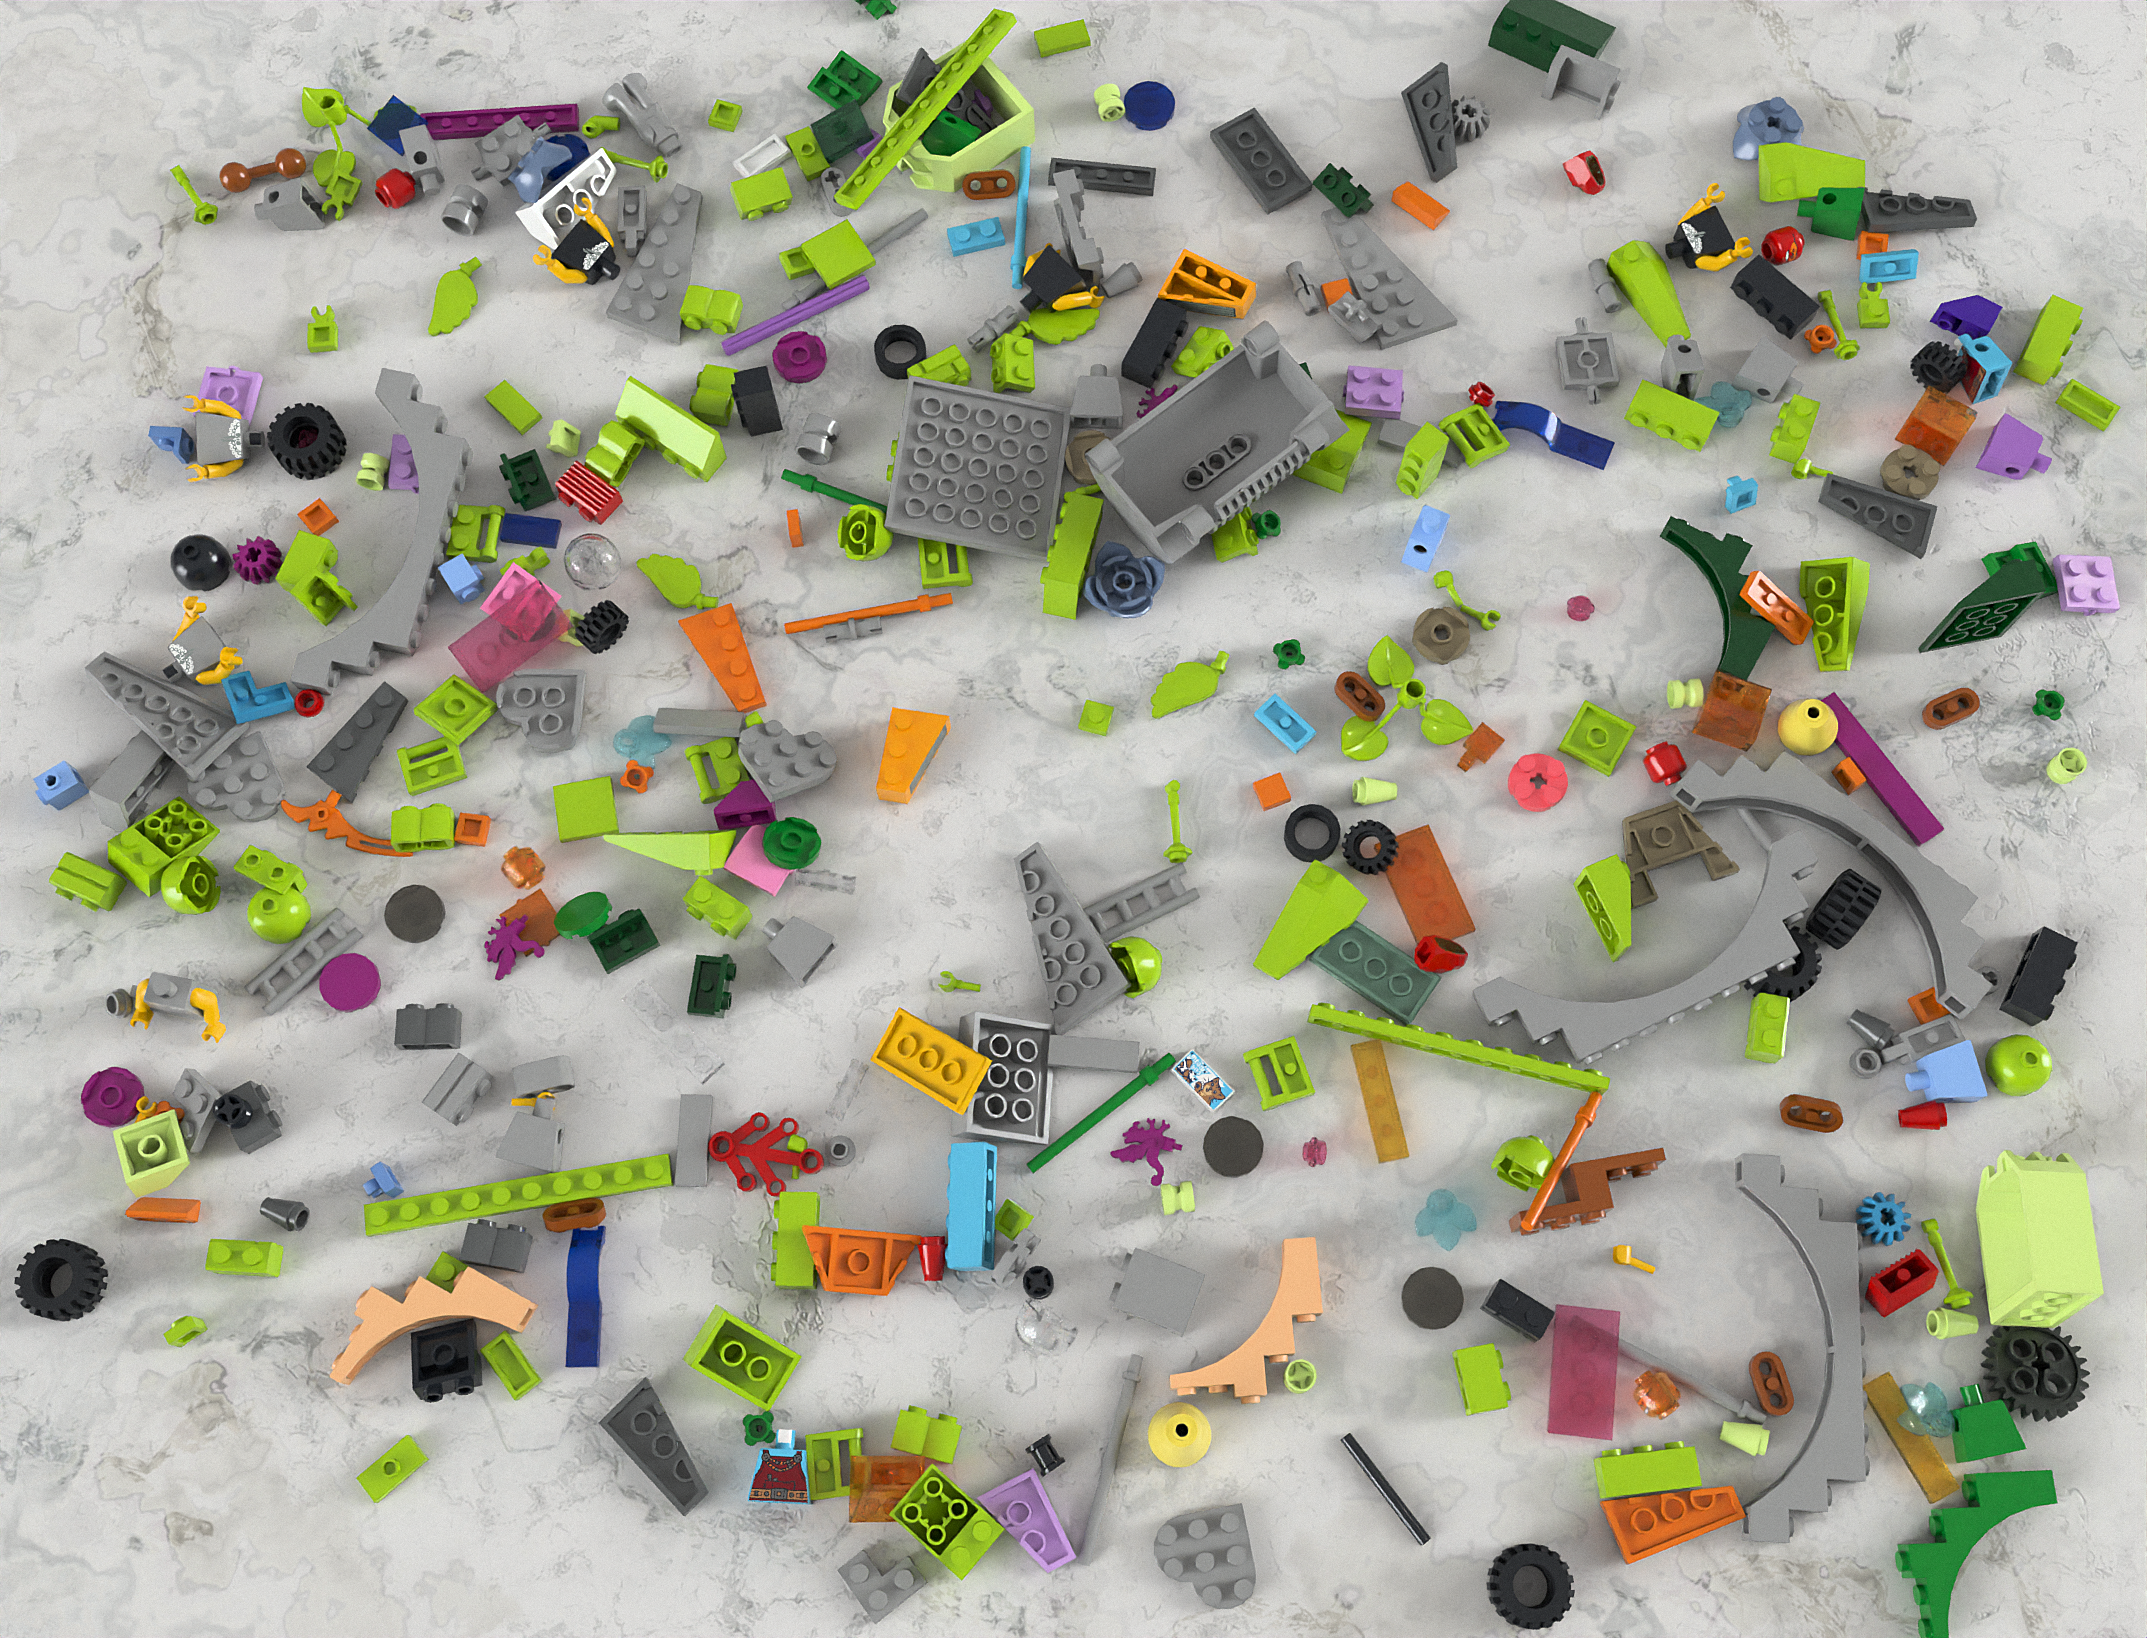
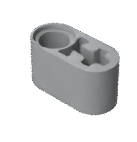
M566 1055L521 1064L512 1069L517 1098H537L542 1092L555 1094L575 1087L570 1057Z

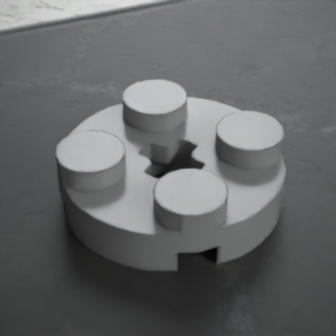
M1024 1228L1014 1239V1242L1017 1244H1014L1010 1250L1007 1249L991 1276L993 1277L991 1281L1007 1290L1014 1278L1017 1279L1027 1265L1025 1262L1026 1258L1035 1251L1041 1239L1027 1228Z

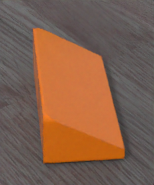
M1409 181L1393 191L1391 201L1432 230L1450 213L1449 209Z
M142 1197L126 1210L125 1215L137 1221L198 1222L201 1202L195 1199Z

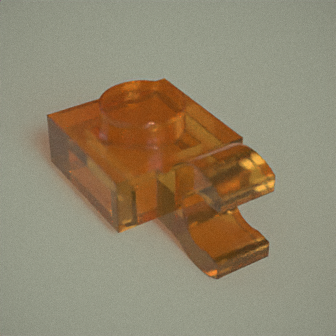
M1482 722L1464 742L1463 747L1467 751L1460 758L1457 766L1464 772H1467L1478 759L1486 764L1503 745L1505 739Z

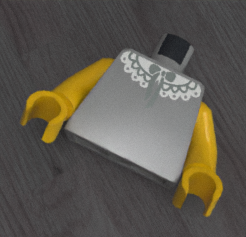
M193 395L183 396L194 401L192 408L182 407L183 410L195 412L198 465H190L185 470L195 469L197 471V478L187 479L189 482L199 481L203 476L206 479L226 477L242 467L244 460L250 459V448H263L265 446L264 432L250 431L249 421L242 419L239 411L223 401L204 398L199 400Z
M188 596L183 601V608L186 611L172 643L168 646V650L176 661L162 671L171 683H175L187 675L197 686L222 683L221 679L227 678L232 670L240 667L243 662L242 658L234 656L238 649L226 647L214 628L203 616L199 617L198 613L206 611V604L196 603L198 600L197 596Z
M152 972L150 978L142 980L138 984L135 1001L136 1010L130 1021L132 1027L135 1026L137 1021H141L145 1024L144 1029H148L154 1015L153 1011L150 1010L152 1008L203 1018L208 1023L201 1034L205 1041H208L213 1036L215 1042L218 1043L226 1031L225 1025L219 1022L220 1014L216 997L217 991L192 979Z

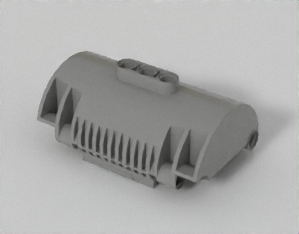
M1264 320L1241 338V344L1116 438L1111 441L1108 438L1104 439L1085 454L1096 482L1113 509L1137 539L1152 554L1165 563L1172 564L1196 547L1203 535L1206 533L1212 534L1217 531L1218 528L1226 524V521L1233 519L1235 515L1250 506L1252 502H1255L1260 496L1266 494L1268 490L1274 488L1277 483L1282 482L1285 477L1299 469L1302 464L1307 463L1313 452L1324 450L1350 430L1338 416L1334 404L1280 344L1276 330L1268 321ZM1240 446L1243 447L1245 451L1242 453H1236L1232 450V448ZM1218 462L1223 465V468L1213 469L1210 465ZM1191 479H1199L1202 483L1198 486H1193L1188 482Z

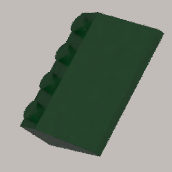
M1510 0L1492 27L1488 46L1548 73L1561 45L1599 59L1616 27L1556 0Z
M2014 559L2006 562L2000 570L1958 602L1919 646V652L1924 653L2002 637L2046 591L2034 559L2027 561Z

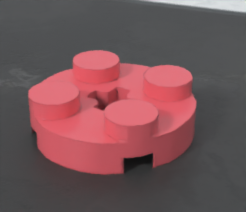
M1534 753L1524 755L1510 771L1508 777L1509 792L1511 796L1513 794L1518 804L1526 810L1533 812L1549 810L1562 800L1567 791L1568 778L1564 771L1565 767L1561 761L1545 754ZM1538 776L1545 781V784L1541 785L1540 789L1535 788V783L1530 782V779H1535Z

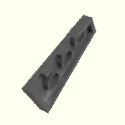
M922 47L919 48L895 94V97L910 106L942 70L939 65H936L930 59L929 54ZM960 89L942 111H947L979 128L981 133L976 139L978 140L997 128V125L976 103L973 104L964 94L965 92Z
M1440 62L1401 92L1430 179L1436 183L1458 168L1448 65Z
M1858 187L1865 188L1861 214L1868 233L1974 227L1977 221L1971 201L1968 199L1934 196L1932 200L1925 199L1917 193L1899 196L1893 195L1892 190L1881 189L1880 193L1868 192L1867 187Z
M1830 473L1824 479L1818 500L1821 504L1919 559L1924 557L1938 506Z
M384 681L306 767L353 803L357 795L355 793L361 781L364 782L370 772L368 769L375 756H379L384 747L382 744L386 736L393 731L409 701Z
M645 1377L599 1424L683 1516H686L709 1492L649 1379Z

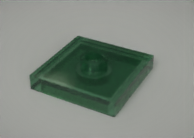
M856 99L810 125L828 164L835 162L874 139V135Z

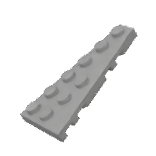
M679 183L676 184L606 310L608 318L680 345L683 322L679 313L690 284L693 264L692 255L693 250H695L696 229L699 225L703 199L700 191Z
M1337 207L1322 212L1321 219L1358 300H1363L1366 303V308L1382 323L1381 328L1374 333L1381 350L1457 325L1458 319L1356 213L1351 218H1347Z
M107 652L101 653L85 667L86 676L193 779L249 728V721L237 724L232 711Z
M1036 842L1015 857L1014 862L1021 891L1024 893L1028 909L1026 912L1033 929V941L1042 978L1047 987L1049 1007L1053 1012L1055 1020L1056 1035H1064L1132 986V984L1043 846Z

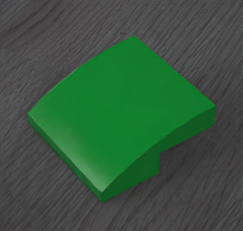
M841 50L827 69L822 66L807 88L848 118L875 93L883 81L879 76Z
M2036 541L2017 544L2007 551L1989 553L1981 559L1990 577L2008 561L2014 559H2021L2022 561L2034 559L2046 590L2039 599L2058 593L2056 579Z

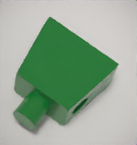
M942 111L937 119L932 121L923 132L925 137L921 142L930 154L951 157L973 143L981 133V130L947 111Z
M1822 187L1818 190L1816 201H1799L1797 216L1813 218L1811 226L1813 233L1854 241L1865 188Z
M1979 1384L1959 1388L1965 1407L1949 1410L1952 1440L1957 1463L1970 1462L2027 1449L2005 1403L2001 1399L1984 1402Z

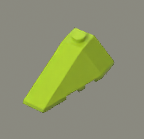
M1788 142L1759 145V200L1778 202L1813 197L1818 195V190L1822 187H1865V160Z
M1633 240L1611 252L1606 265L1610 277L1614 278L1618 288L1665 348L1668 344V338L1673 335L1679 334L1684 337V340L1689 339L1691 333L1666 263L1649 242Z
M1855 557L1801 561L1799 591L1801 598L1805 600L1808 612L1806 614L1814 620L1811 626L1814 635L1812 642L1821 672L1850 670L1868 595L1870 563Z
M706 830L685 832L684 834L682 831L660 832L658 834L656 832H628L605 834L603 836L604 841L683 870H695V875H712L713 869L725 866L736 838V830Z
M1315 859L1296 885L1255 959L1253 966L1272 978L1280 980L1305 961L1307 955L1319 946L1323 947L1329 943V939L1340 930H1346L1350 927L1369 902L1368 899L1343 875Z

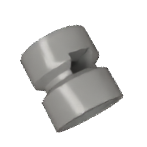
M459 184L450 198L452 203L446 205L440 219L451 231L463 236H472L479 223L478 218L482 217L488 205V200L477 189Z
M811 413L808 415L802 429L805 433L800 435L794 450L800 458L809 463L827 465L833 452L832 445L837 442L841 426L837 421L826 415Z

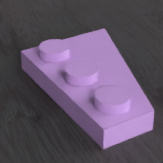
M1034 1468L977 1497L980 1503L1047 1573L1076 1558Z

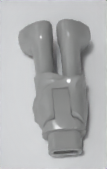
M641 73L626 75L622 80L623 88L619 83H614L606 91L602 99L604 106L612 112L621 109L630 119V123L637 129L640 139L646 145L652 146L657 152H662L666 158L671 157L682 149L683 145L678 140V133L672 122L662 111L659 104L654 103L646 92L648 84ZM626 92L634 97L644 110L638 111Z

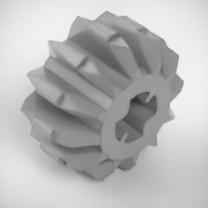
M1464 95L1460 101L1454 99L1451 103L1454 136L1458 135L1460 142L1464 138H1468L1471 143L1475 137L1481 139L1484 132L1489 128L1490 109L1485 108L1484 101L1476 102L1475 96L1471 100H1468Z

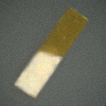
M1381 1039L1352 1044L1350 1049L1378 1163L1382 1164L1409 1158L1410 1155Z
M1886 1372L1864 1384L1863 1390L1867 1393L1869 1405L1928 1502L1934 1504L1960 1489L1890 1372Z

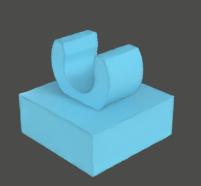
M1737 475L1727 479L1730 486L1726 489L1725 508L1730 514L1756 504L1758 484L1753 478L1742 481Z

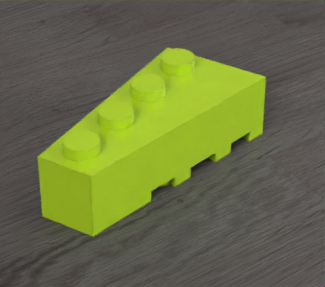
M1071 492L1068 503H1063L1060 513V519H1063L1062 524H1056L1053 538L1056 543L1055 546L1050 545L1047 562L1050 563L1048 567H1043L1040 583L1044 584L1043 613L1076 620L1078 598L1082 597L1086 572L1088 573L1092 549L1095 547L1102 521L1104 499Z

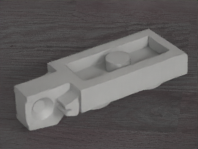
M645 186L618 187V234L620 242L625 243L628 257H636L639 253V242L645 241L647 191Z
M1949 1014L1899 1033L1895 1038L1889 1040L1892 1046L1883 1049L1877 1055L1882 1065L1897 1059L1900 1060L1902 1065L1911 1064L1928 1054L1966 1041L1953 1014Z

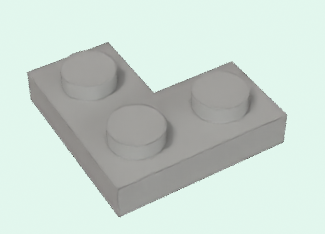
M185 1068L172 1095L187 1109L180 1123L185 1147L189 1152H201L216 1121L213 1107L221 1095L195 1069Z
M862 1550L837 1570L874 1624L881 1621L928 1583L910 1556H907L886 1574L882 1575L866 1551Z

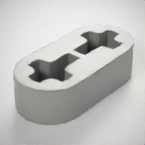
M832 167L826 169L821 175V181L831 211L840 217L847 216L852 213L853 209L841 206L834 198L837 191L847 181L846 177L839 168ZM835 178L838 187L834 188L830 179Z

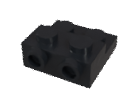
M473 1318L411 1333L412 1389L420 1400L434 1403L442 1400L444 1394L452 1392L458 1395H468L474 1391V1387L483 1385L481 1356L477 1351V1331Z

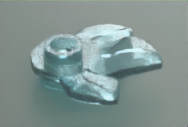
M1717 381L1713 384L1711 396L1695 399V402L1720 412L1717 417L1718 423L1727 428L1737 426L1744 417V411L1752 404V396L1748 390L1736 392L1730 383L1724 381Z
M644 715L633 719L627 729H622L616 733L613 739V747L621 756L629 757L630 761L636 760L641 766H650L652 769H655L654 755L668 749L672 741L665 733H654L653 723L655 717ZM631 739L633 744L626 745L623 740Z
M1436 1189L1431 1192L1427 1198L1426 1207L1417 1214L1415 1220L1417 1236L1423 1237L1433 1234L1437 1243L1447 1251H1451L1457 1245L1461 1236V1230L1475 1231L1477 1227L1476 1217L1472 1209L1464 1203L1457 1202L1455 1195L1447 1189ZM1446 1199V1209L1439 1210V1201Z
M1929 1382L1924 1389L1916 1384H1904L1900 1387L1901 1393L1909 1407V1410L1897 1418V1422L1902 1427L1918 1436L1929 1434L1933 1437L1944 1438L1953 1433L1955 1421L1952 1414L1947 1410V1399L1939 1387L1932 1382Z

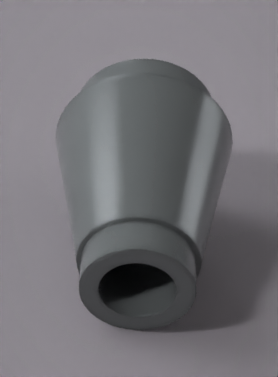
M1858 1009L1854 1011L1846 1023L1872 1048L1877 1047L1881 1051L1896 1032L1890 1028L1891 1024Z
M267 1197L260 1207L261 1215L266 1216L290 1232L302 1230L307 1224L310 1211L305 1207L304 1203Z

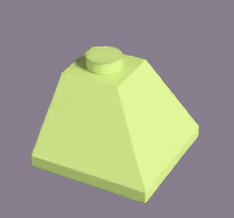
M174 1109L112 1131L125 1182L136 1198L168 1187L190 1164L178 1117Z

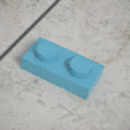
M999 217L947 228L953 257L1005 245Z
M1915 249L1862 254L1859 281L1869 284L1916 279L1919 252Z
M1276 694L1272 695L1254 714L1294 754H1297L1317 732Z

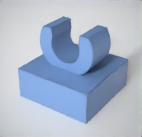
M381 1161L370 1168L375 1178L362 1185L368 1196L372 1195L374 1199L383 1193L395 1198L404 1192L390 1167Z

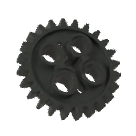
M1999 1326L1993 1331L1994 1336L1986 1339L1985 1342L1990 1347H1986L1981 1353L1989 1359L1984 1360L1980 1364L1982 1367L1990 1369V1372L1984 1375L1983 1379L1993 1380L1994 1385L1989 1388V1391H1999L2001 1395L1998 1400L2001 1399L2003 1402L2008 1400L2010 1402L2009 1412L2020 1408L2021 1418L2023 1419L2032 1413L2035 1422L2040 1421L2044 1416L2050 1422L2057 1418V1416L2063 1418L2069 1414L2068 1411L2072 1412L2079 1407L2076 1402L2085 1399L2086 1396L2081 1391L2089 1388V1384L2081 1379L2090 1375V1372L2081 1369L2080 1366L2087 1362V1359L2077 1357L2076 1353L2081 1347H2071L2069 1342L2072 1336L2068 1335L2062 1338L2060 1336V1326L2054 1330L2042 1327L2002 1326L2003 1328ZM2013 1346L2021 1350L2023 1357L2018 1356L2014 1352ZM2045 1350L2053 1354L2055 1361L2047 1357ZM2015 1377L2020 1378L2024 1382L2025 1389L2016 1383ZM2047 1381L2054 1383L2057 1392L2050 1389Z

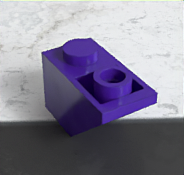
M1979 295L1941 303L1930 322L1958 336L1969 334L1972 340L1988 335L2003 307Z

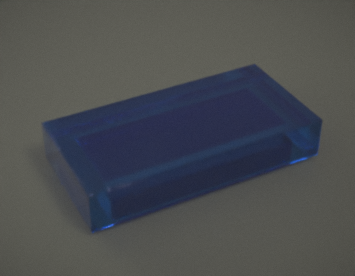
M505 513L500 540L505 543L556 549L562 523L558 519Z

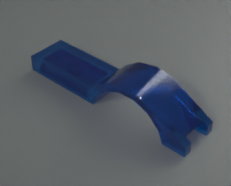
M1496 402L1494 408L1497 409V413L1492 421L1500 432L1509 428L1532 432L1542 438L1549 445L1551 451L1604 470L1615 442L1562 423L1560 418L1541 406L1526 402Z
M598 1226V1230H581V1228L573 1229L566 1280L569 1302L566 1368H599L602 1321L599 1263L601 1251L605 1244L606 1226Z

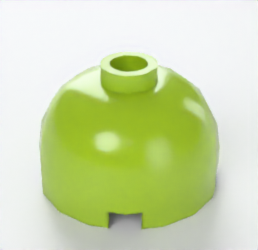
M858 504L850 507L848 510L851 511L847 516H842L838 526L837 534L840 548L845 549L848 558L856 561L866 562L879 559L888 552L894 536L893 532L884 527L886 514L882 510L869 505Z
M188 856L172 862L163 872L161 878V892L164 901L171 909L180 914L198 915L212 911L219 902L221 886L215 888V877L219 876L217 869L204 856Z
M291 886L284 895L264 887L251 898L247 908V920L254 933L263 940L277 945L290 943L299 938L303 933L302 930L306 923L309 924L311 919V908L306 897Z
M1134 936L1122 938L1108 945V948H1111L1112 955L1132 984V986L1126 989L1127 992L1123 993L1125 996L1135 998L1155 987L1162 971V955L1157 948L1144 938Z
M2015 1034L2000 1039L1989 1048L1985 1058V1068L1988 1077H1992L1993 1081L1997 1084L1995 1086L2000 1091L2011 1096H2026L2038 1091L2049 1080L2052 1072V1058L2047 1048L2039 1040L2028 1035Z
M1532 1135L1527 1137L1519 1136L1508 1139L1500 1146L1491 1164V1168L1494 1169L1496 1167L1498 1169L1497 1176L1507 1184L1526 1192L1529 1187L1538 1188L1536 1192L1538 1193L1555 1159L1540 1138Z

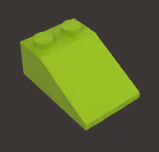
M1335 409L1338 416L1350 430L1324 450L1313 452L1310 460L1302 464L1291 475L1342 494L1372 426V422L1353 415L1344 414L1345 412Z
M1617 854L1585 867L1573 883L1613 963L1618 961L1631 946L1630 870L1624 861H1620Z
M716 1304L683 1357V1360L693 1369L769 1412L802 1356Z

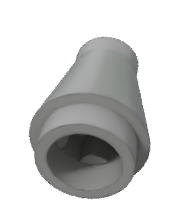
M1133 262L1127 265L1124 263L1101 284V287L1107 297L1111 298L1116 294L1138 287V283L1143 279Z

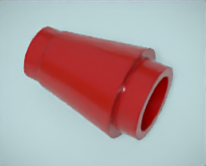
M1935 1100L1899 1109L1898 1120L1901 1128L1940 1130V1127L1947 1126V1113L1943 1102L1936 1103Z
M945 1236L920 1237V1244L917 1246L924 1281H942L946 1260L945 1249L948 1244H945Z

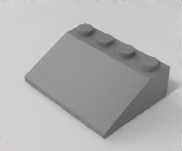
M978 1011L960 1017L958 1041L992 1060V1063L964 1115L952 1110L950 1136L979 1141L1048 1144L1053 1067L1047 1066L1049 1035H1056L1054 1025Z

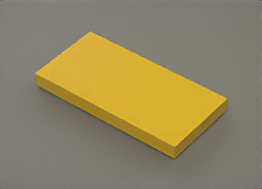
M900 1007L870 1059L872 1062L961 1115H964L992 1063V1060Z

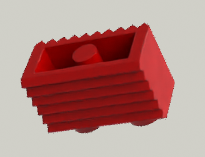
M575 461L574 465H571L570 469H567V472L555 483L559 492L558 498L568 507L572 505L577 507L579 514L590 523L594 520L599 525H602L623 502L618 490L578 461Z
M1915 1249L1914 1252H1910V1255H1905V1258H1900V1261L1890 1264V1267H1886L1885 1271L1881 1270L1880 1274L1876 1273L1875 1277L1871 1276L1865 1292V1298L1885 1318L1932 1289L1939 1270L1920 1249Z

